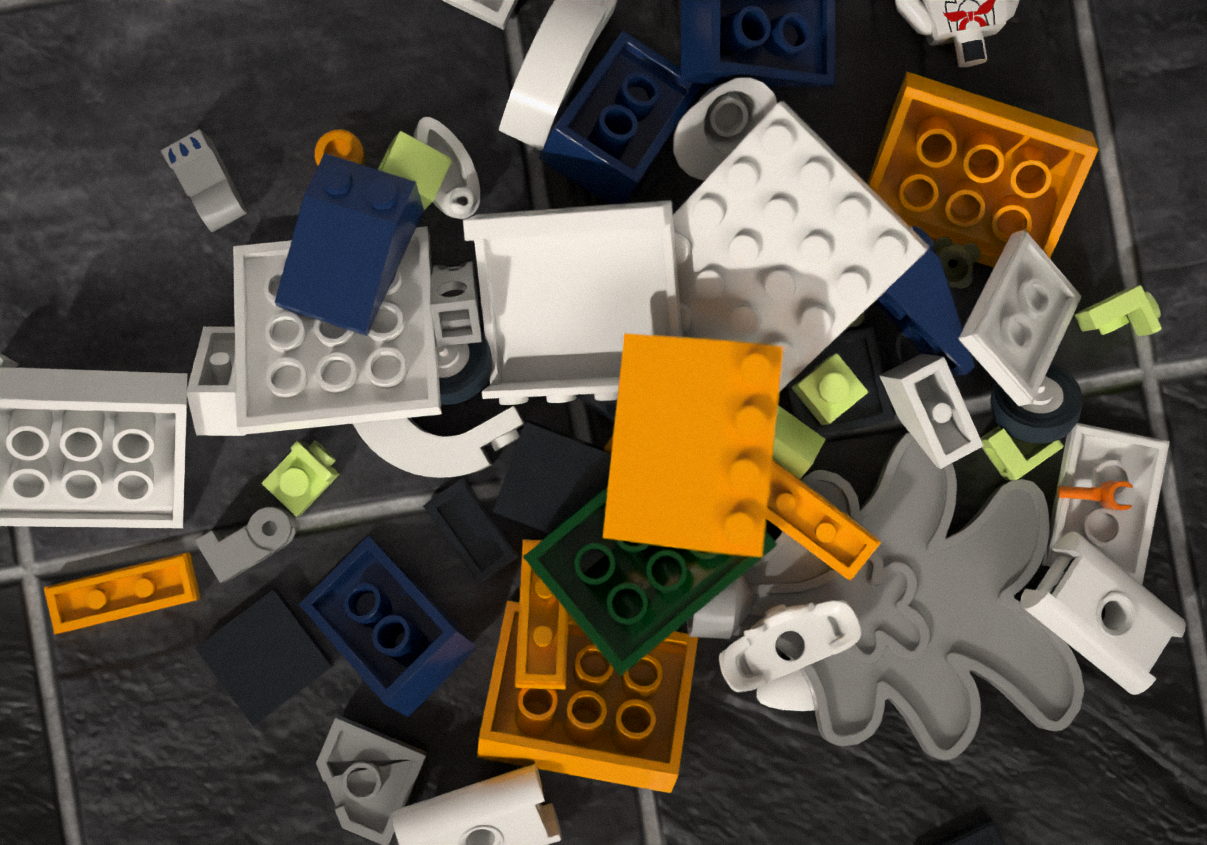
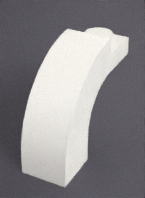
M555 0L519 71L508 99L499 131L534 148L543 150L554 126L564 113L578 74L593 44L612 16L618 0Z
M513 406L470 431L456 436L444 437L432 434L421 428L412 417L353 423L366 444L390 464L413 474L441 478L467 475L493 465L484 447L491 444L494 451H497L520 438L516 429L522 427L525 423L517 408Z

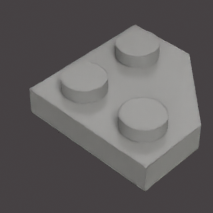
M337 715L316 765L323 782L326 781L336 806L335 812L342 828L381 845H389L395 832L392 812L406 806L428 752Z

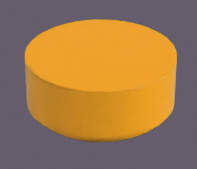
M340 129L329 131L316 144L315 160L317 165H319L324 153L361 165L365 163V149L359 139L349 131Z

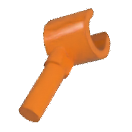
M1110 480L1102 483L1100 487L1059 486L1058 498L1097 501L1106 509L1123 511L1130 509L1132 505L1117 504L1114 500V491L1118 487L1133 488V485L1126 481Z

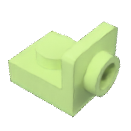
M1141 285L1124 289L1074 314L1082 332L1099 329L1101 335L1112 332L1129 323L1126 314L1138 336L1151 335L1162 330L1158 318L1161 316L1159 306L1149 292H1144Z
M315 440L310 445L306 441H296L290 447L291 453L261 483L296 517L301 516L340 475L331 466L336 459Z

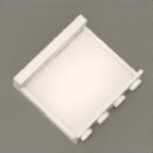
M671 200L477 214L463 220L465 241L474 240L484 333L490 346L493 362L489 377L490 385L482 391L483 399L499 398V404L501 405L526 403L529 401L528 397L546 396L549 403H563L575 400L576 394H594L595 400L599 401L617 400L624 333L683 337Z

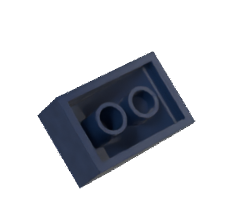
M681 0V81L719 85L734 78L751 77L765 83L767 87L835 86V0Z
M622 31L554 126L539 159L607 204H626L703 84L681 81V68Z
M324 153L304 194L276 294V306L367 336L424 212L416 182Z
M914 225L911 229L929 246L928 250L890 285L873 304L922 354L944 357L953 377L968 374L975 366L970 351L959 340L963 329L940 258L932 251L935 244L921 228Z
M369 535L299 604L382 702L407 717L478 648L456 622Z

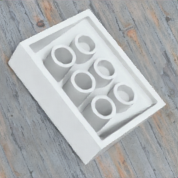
M0 367V526L183 528L187 373Z

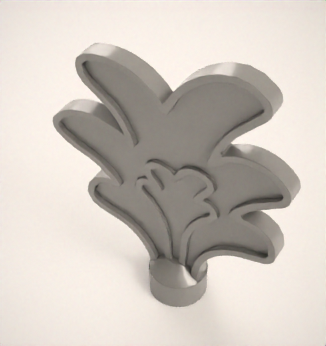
M910 432L901 436L892 447L884 462L874 490L860 508L858 496L850 483L836 473L816 470L800 479L881 540V544L851 581L780 530L774 539L777 543L774 549L687 620L689 637L730 639L732 635L744 636V631L750 629L760 619L765 617V612L774 606L784 604L788 607L808 604L810 602L816 605L828 601L845 600L859 621L861 638L852 647L800 669L810 688L818 730L821 736L829 743L839 746L859 744L871 737L881 724L885 700L888 699L903 716L925 753L942 760L957 757L968 747L975 736L981 715V701L978 688L970 672L997 688L1033 724L1045 730L1060 731L1068 727L1081 709L1084 695L1081 669L1069 645L1023 609L1020 601L1014 599V595L1031 580L1038 570L1047 548L1050 526L1044 493L1034 482L1019 479L1005 482L994 489L976 515L965 526L946 537L953 518L957 495V480L953 464L951 463L942 469L937 468ZM787 631L777 638L775 647L785 653L791 660H795L804 651V641L797 632Z

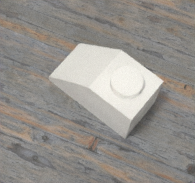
M203 327L186 391L196 436L246 435H241L236 428L235 327Z
M919 354L879 375L899 420L937 468L942 469L983 447V443L944 357Z

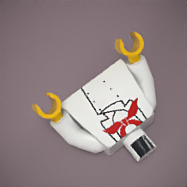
M895 0L897 12L918 34L926 35L930 45L935 46L954 42L958 67H970L987 61L983 37L997 34L1006 24V21L1014 16L1020 0Z

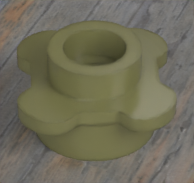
M946 236L937 238L934 241L935 247L933 251L940 258L948 286L957 288L968 287L973 281V264L980 259L979 247L974 243H967L965 245L953 243ZM950 259L957 260V264L955 266H950L948 264V261Z

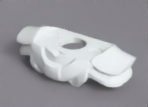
M845 600L828 601L816 605L813 602L788 607L784 604L777 605L767 610L765 617L760 619L750 629L744 631L743 637L734 641L727 649L721 652L719 663L722 675L733 691H751L852 647L861 638L860 624L852 608ZM787 631L797 632L804 641L802 655L792 661L780 658L775 649L777 638Z

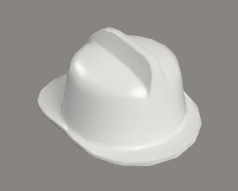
M751 77L734 78L710 88L700 98L699 102L682 117L673 136V152L679 167L691 177L706 180L778 104L775 94L765 83Z

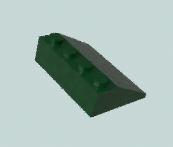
M607 487L526 553L523 558L616 672L622 676L777 546V543L766 530L764 531L762 557L603 538Z

